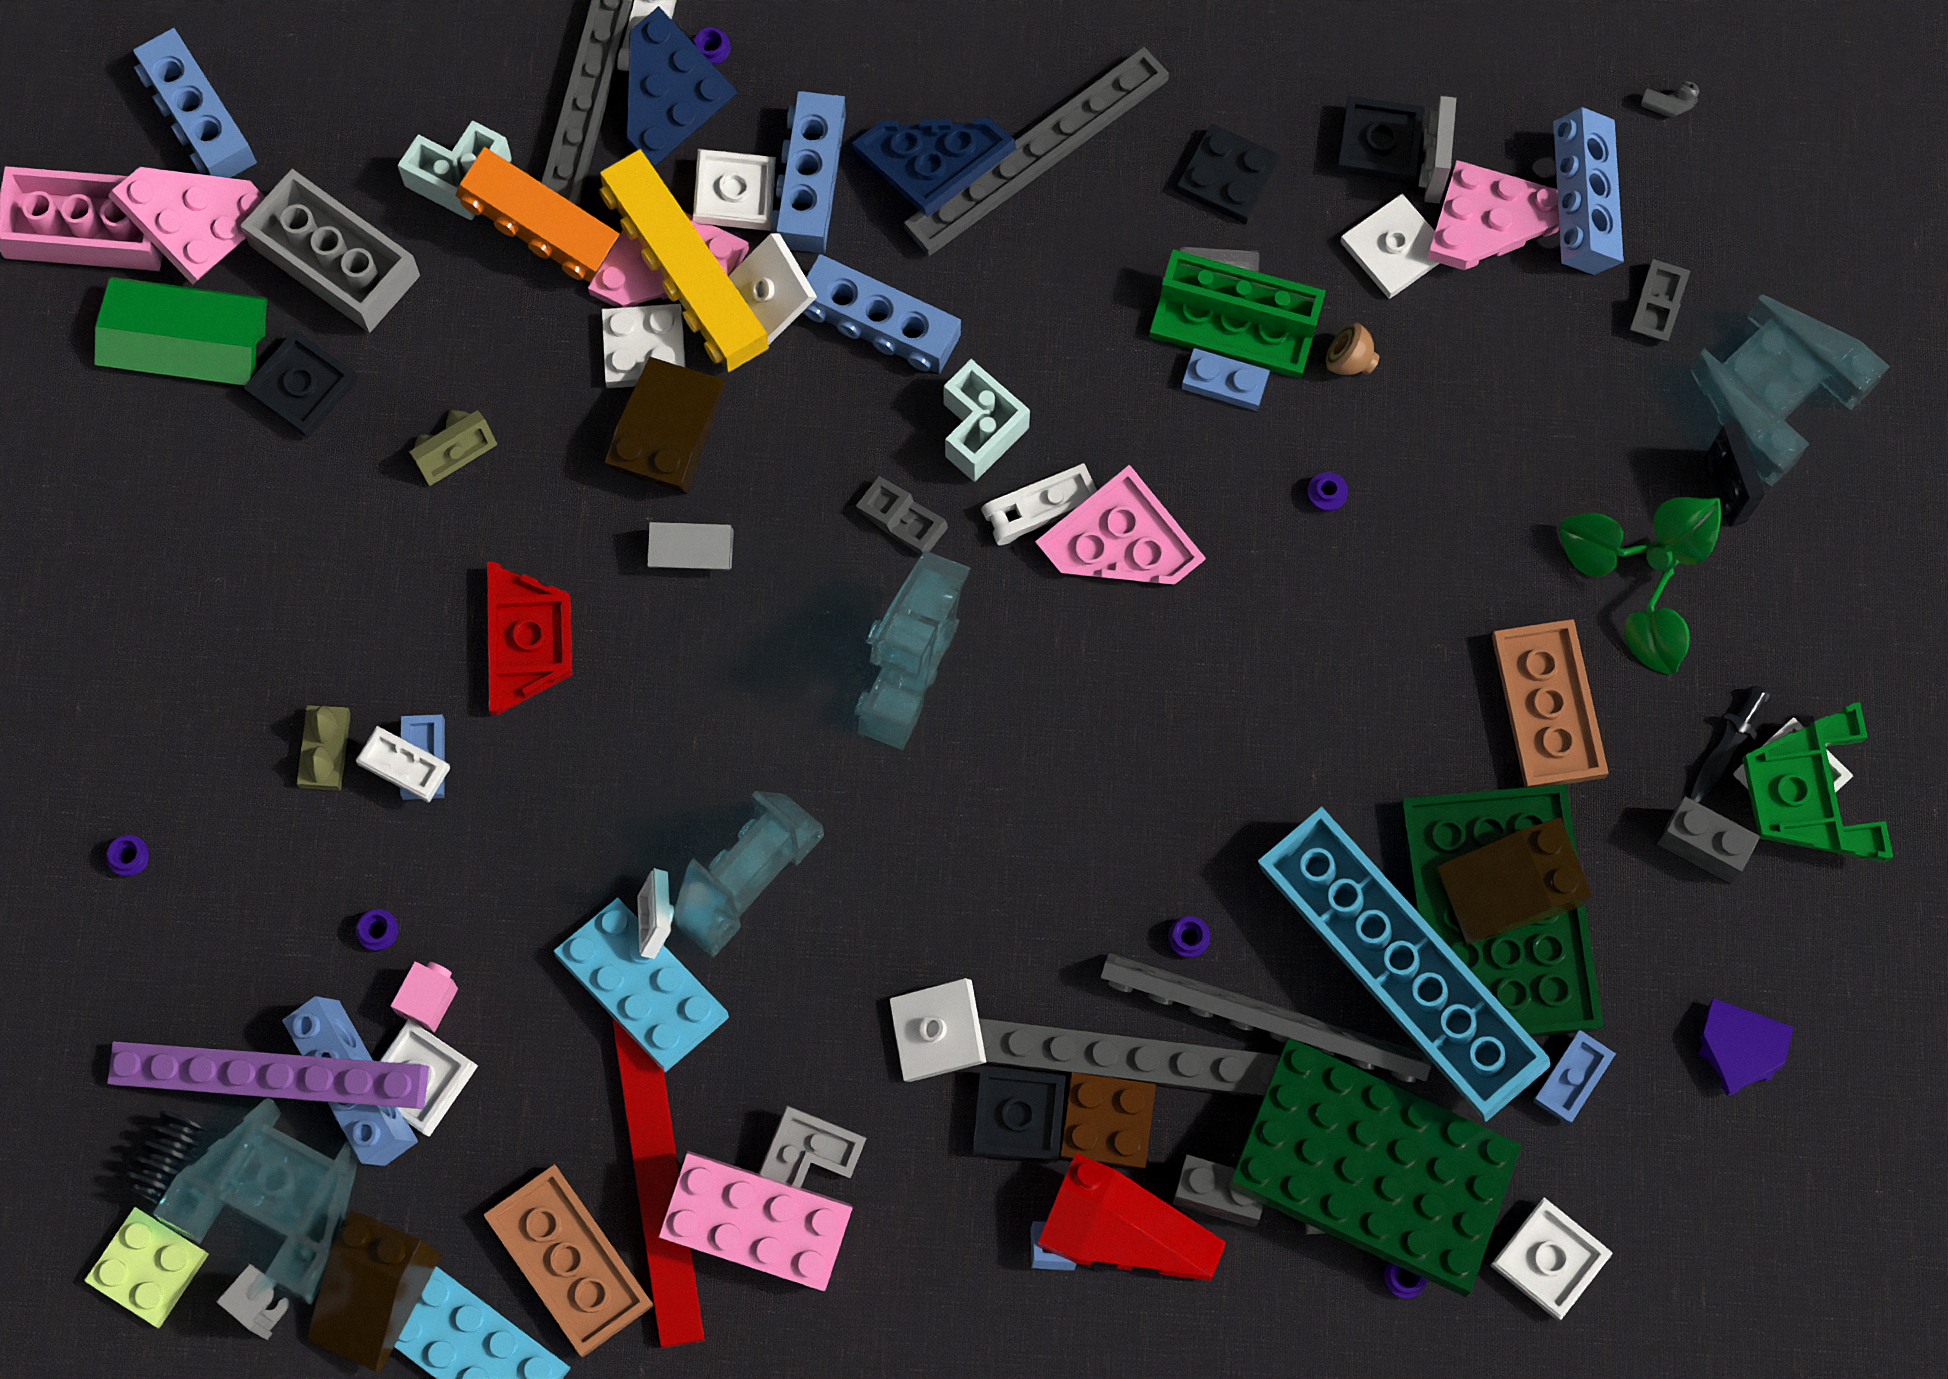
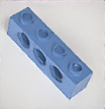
M175 28L133 50L140 63L134 67L137 75L146 88L150 85H153L158 94L152 97L162 115L166 117L171 114L176 123L171 128L182 146L191 145L195 153L191 154L190 158L200 175L208 173L209 176L231 178L256 164L248 143ZM179 76L177 80L173 82H167V80L171 77ZM198 105L195 110L185 112L188 107ZM217 135L211 141H203L207 136Z
M798 91L796 106H789L787 128L792 129L791 140H784L782 148V163H786L787 167L785 175L778 176L776 198L781 199L780 210H773L771 219V233H779L789 250L825 254L846 116L845 96ZM809 134L821 136L817 140H807L805 138ZM807 168L816 171L812 175H802L799 173ZM801 203L811 206L804 211L794 209L796 205Z
M1581 107L1553 121L1562 264L1596 275L1623 262L1615 120Z
M819 254L806 277L817 298L803 311L804 315L816 322H823V320L837 326L841 333L850 338L857 339L861 337L871 342L877 350L884 354L893 355L895 353L906 358L918 370L924 372L931 370L940 374L961 336V319ZM839 297H848L852 300L847 305L834 303V300ZM875 313H882L887 316L885 320L880 322L869 319ZM916 329L923 333L917 338H908L904 335L906 331Z
M315 996L282 1020L302 1056L373 1061L339 1000ZM328 1102L362 1164L385 1166L418 1142L398 1107Z

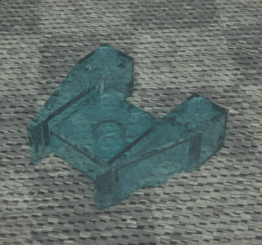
M1761 294L1747 316L1760 329L1723 364L1704 348L1699 353L1690 372L1703 394H1707L1719 414L1717 418L1721 425L1739 421L1757 473L1772 487L1799 461L1810 444L1784 419L1821 384L1848 409L1852 410L1878 385L1890 366L1861 340Z
M924 550L889 606L882 622L879 620L874 621L867 638V643L872 645L870 663L881 666L882 669L870 693L863 691L857 703L855 715L860 716L857 733L898 749H904L923 709L925 692L928 686L932 687L938 673L936 671L946 649L948 650L958 627L959 619H956L961 588L970 572L969 567Z
M755 790L751 797L756 820L753 818L744 825L737 836L740 841L729 852L723 850L714 858L709 866L711 872L707 871L695 859H692L688 864L679 898L674 907L673 918L676 926L713 958L741 928L740 915L790 861L797 866L824 837L823 825L784 793Z
M267 1097L243 1118L244 1121L225 1138L218 1139L208 1148L209 1151L191 1167L188 1165L175 1177L153 1214L162 1224L198 1244L205 1237L223 1206L281 1236L286 1240L265 1273V1276L274 1286L311 1305L320 1290L330 1249L344 1223L359 1158L349 1141L345 1142L336 1159L332 1160L273 1128L281 1111L275 1102Z

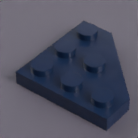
M659 6L631 29L628 47L629 71L627 81L626 142L635 152L641 149L653 168L657 167L736 97L738 93Z
M974 118V123L952 124L951 119H920V124L898 125L897 120H882L852 142L855 153L926 217L1016 150L1015 140L990 118Z

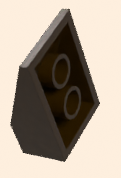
M649 357L617 424L605 463L614 471L688 494L726 381Z
M1561 817L1520 830L1436 867L1465 945L1581 908L1592 895Z
M351 1209L330 1249L307 1340L380 1374L442 1255L422 1240Z

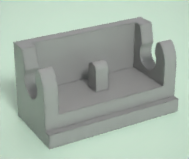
M650 522L648 568L730 571L732 568L734 535L732 526Z
M249 1264L217 1303L250 1331L268 1340L273 1334L270 1330L287 1311L289 1300L283 1298L278 1302L275 1309L266 1310L265 1308L273 1298V1288L276 1282Z

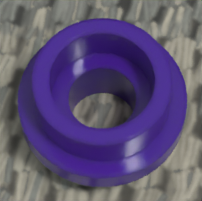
M714 27L700 30L692 41L712 65L722 63L730 53L729 38L724 32ZM710 45L718 47V49L714 51L705 50V48Z
M1331 472L1320 473L1309 483L1308 498L1311 504L1321 511H1335L1346 502L1348 487L1344 479L1339 475ZM1323 486H1331L1334 488L1335 494L1325 495L1321 488Z
M124 835L118 837L107 849V864L117 875L124 877L137 875L146 867L149 861L148 847L136 836ZM127 851H135L133 861L129 863L122 862V857Z
M370 910L360 917L356 925L357 939L362 946L371 951H382L389 948L398 936V923L394 916L386 910ZM376 925L385 926V932L380 937L371 936V930Z
M1185 916L1177 919L1169 930L1168 940L1170 947L1177 955L1184 958L1200 956L1206 951L1210 943L1208 926L1201 919L1194 916ZM1185 932H1192L1196 935L1197 941L1194 944H1186L1182 941L1181 935Z
M1389 1262L1384 1271V1281L1386 1287L1393 1295L1402 1299H1410L1418 1296L1425 1289L1428 1280L1411 1273L1413 1281L1410 1285L1400 1283L1398 1272L1405 1269Z

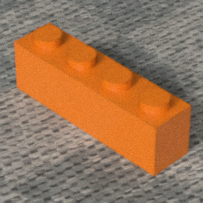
M486 147L482 149L455 194V197L460 199V204L466 210L476 215L482 213L494 221V226L499 231L510 237L516 235L529 243L528 247L532 252L542 258L551 257L562 265L565 273L577 280L585 279L588 282L592 280L620 235Z

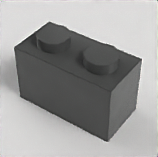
M1685 796L1674 810L1657 845L1731 884L1743 871L1760 836Z
M1186 1155L1172 1204L1254 1228L1260 1220L1263 1203L1228 1188L1235 1168Z

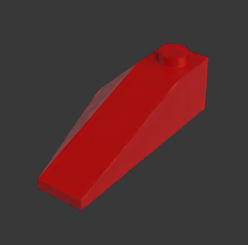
M1076 1153L1058 1192L1037 1247L1076 1264L1092 1265L1093 1261L1117 1264V1269L1131 1271L1132 1267L1156 1269L1161 1275L1211 1281L1226 1242L1117 1170Z

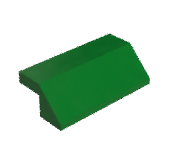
M1173 249L1162 283L1161 296L1149 338L1192 350L1196 348L1301 379L1326 291Z
M111 277L107 284L95 326V365L246 385L255 375L256 344L265 337L267 298Z

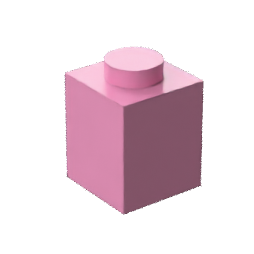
M414 962L391 1004V1008L398 1016L406 1020L410 1019L417 1025L435 1033L458 990V987L450 978L452 973L434 962H429L427 967Z

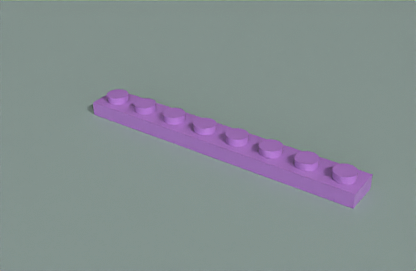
M113 1042L107 1084L424 1109L429 1066Z

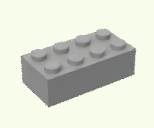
M294 169L287 173L240 225L249 245L369 333L420 277L412 254Z

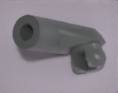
M1688 81L1681 83L1678 91L1669 95L1647 88L1640 107L1668 117H1675L1696 105L1699 88L1696 84Z

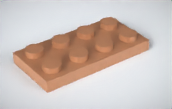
M1574 619L1494 631L1492 640L1524 787L1570 784L1606 778L1609 772Z
M555 1164L484 1214L486 1220L582 1358L654 1306Z

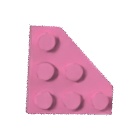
M1457 160L1427 260L1466 270L1478 265L1479 260L1493 254L1497 256L1503 255L1524 246L1527 240L1540 235L1547 237L1558 232L1559 209L1557 189Z
M139 167L108 195L192 284L198 281L246 239L240 225L266 198L248 180Z
M684 212L725 273L729 276L740 265L748 252V242L713 225L695 223L693 216ZM623 230L588 287L589 294L616 308L639 307V303L660 297L662 300L669 298L662 285V281L665 280L658 269L652 271L648 267L641 254V250L644 248L636 238L631 241Z
M1130 465L1035 541L1059 572L1064 574L1175 585L1206 559Z

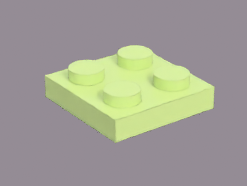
M134 1207L85 1279V1282L155 1327L160 1328L209 1254Z

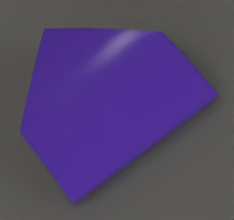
M1712 998L1707 1007L1700 1037L1703 1045L1698 1054L1701 1059L1710 1062L1722 1080L1721 1088L1727 1096L1738 1093L1744 1086L1760 1080L1764 1082L1771 1080L1774 1073L1782 1068L1786 1060L1793 1027Z

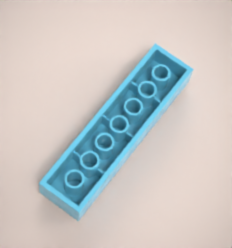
M1322 807L1258 860L1266 877L1485 1122L1550 1067L1548 1055Z

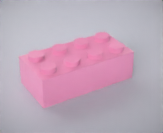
M5 166L0 191V252L4 258L160 271L163 253L108 197L109 193L128 176Z
M688 1151L659 1237L825 1291L853 1207L851 1204Z

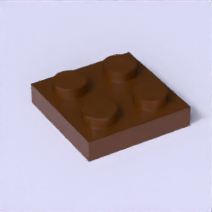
M1072 1072L1060 1159L1073 1160L1075 1154L1078 1153L1104 1165L1145 1171L1156 1084Z

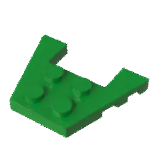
M1860 702L1853 703L1831 716L1823 717L1812 725L1779 738L1743 757L1742 761L1757 834L1760 836L1759 839L1879 862H1888L1893 858L1886 821L1850 826L1842 825L1826 747L1861 743L1868 738Z

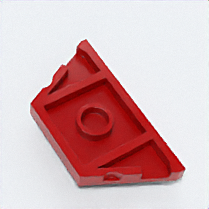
M487 562L489 711L492 716L499 715L572 676L571 597L568 592L553 586H544L538 580L522 574L520 576L501 568V565L496 562Z

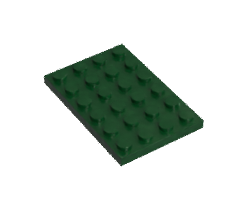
M1567 784L1403 798L1401 810L1415 910L1530 1037L1576 1033L1579 1030L1582 1032L1601 1030L1603 1028L1585 905L1581 908L1465 945L1436 871V867L1520 830L1560 817L1577 856Z
M1288 1038L1284 1043L1231 1176L1228 1188L1466 1298L1474 1285L1522 1144L1295 1039Z

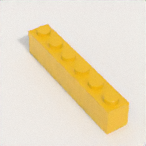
M639 149L601 171L603 188L599 189L603 201L610 210L616 208L623 218L620 220L623 230L631 241L636 238L644 248L641 250V254L648 267L652 271L658 269L665 280L662 281V285L669 298L673 302L679 299L685 308L683 316L688 326L694 333L700 330L707 342L704 343V347L715 364L721 361L729 373L769 349L767 332L642 150Z

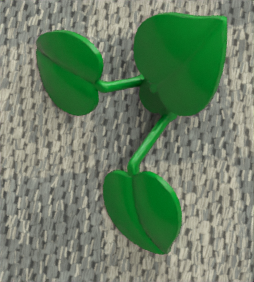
M1676 497L1667 500L1659 506L1654 516V531L1658 539L1653 543L1645 542L1642 545L1630 548H1619L1623 540V530L1616 521L1603 514L1579 513L1566 518L1559 525V534L1569 560L1575 568L1586 575L1595 577L1607 575L1616 567L1617 555L1625 557L1642 552L1647 553V561L1652 568L1662 571V576L1646 604L1647 612L1635 611L1631 613L1626 619L1624 630L1625 639L1631 652L1644 665L1664 674L1676 673L1688 651L1690 636L1684 619L1677 612L1668 608L1655 610V604L1668 579L1674 575L1673 567L1679 563L1685 565L1698 564L1712 552L1718 538L1721 522L1719 498Z

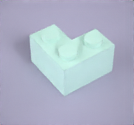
M472 121L454 149L450 151L418 134L398 164L404 185L472 221L475 214L466 210L460 204V199L455 197L459 184L484 147L510 163L512 158L506 137Z
M972 359L944 385V405L963 421L945 439V457L975 482L1029 429L1030 410Z

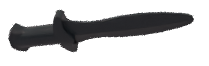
M1761 686L1749 687L1748 698L1738 714H1724L1721 716V719L1727 722L1725 733L1718 746L1702 766L1692 789L1691 800L1699 802L1711 791L1725 771L1733 752L1746 738L1750 740L1757 738L1751 723L1762 705L1771 701L1769 692Z

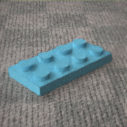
M616 898L554 950L555 957L664 1072H667L729 1018L725 1008L664 945H662L655 959L641 956L639 951L638 918L619 898Z
M437 1266L394 1346L436 1379H563L570 1370L567 1364Z

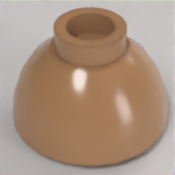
M1353 323L1344 327L1332 341L1326 355L1327 369L1340 375H1354L1360 372L1368 375L1375 369L1379 361V355L1374 352L1372 337L1360 323Z

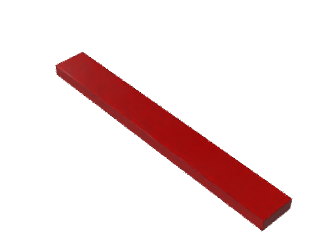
M612 1017L660 1345L663 1349L705 1341L691 1248L659 1237L680 1175L665 1074Z

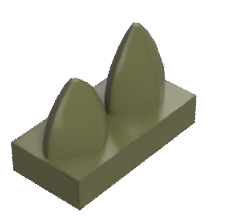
M449 410L446 429L435 436L419 435L414 449L409 452L422 477L431 486L498 444L486 420L478 410L472 414L460 410Z
M307 705L297 779L299 788L341 791L351 714L348 708Z

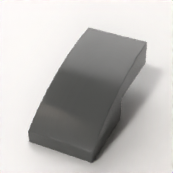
M1652 259L1631 323V332L1668 343L1690 270Z
M880 476L856 505L857 510L871 522L923 557L927 556L948 528L944 518L913 501L910 493Z

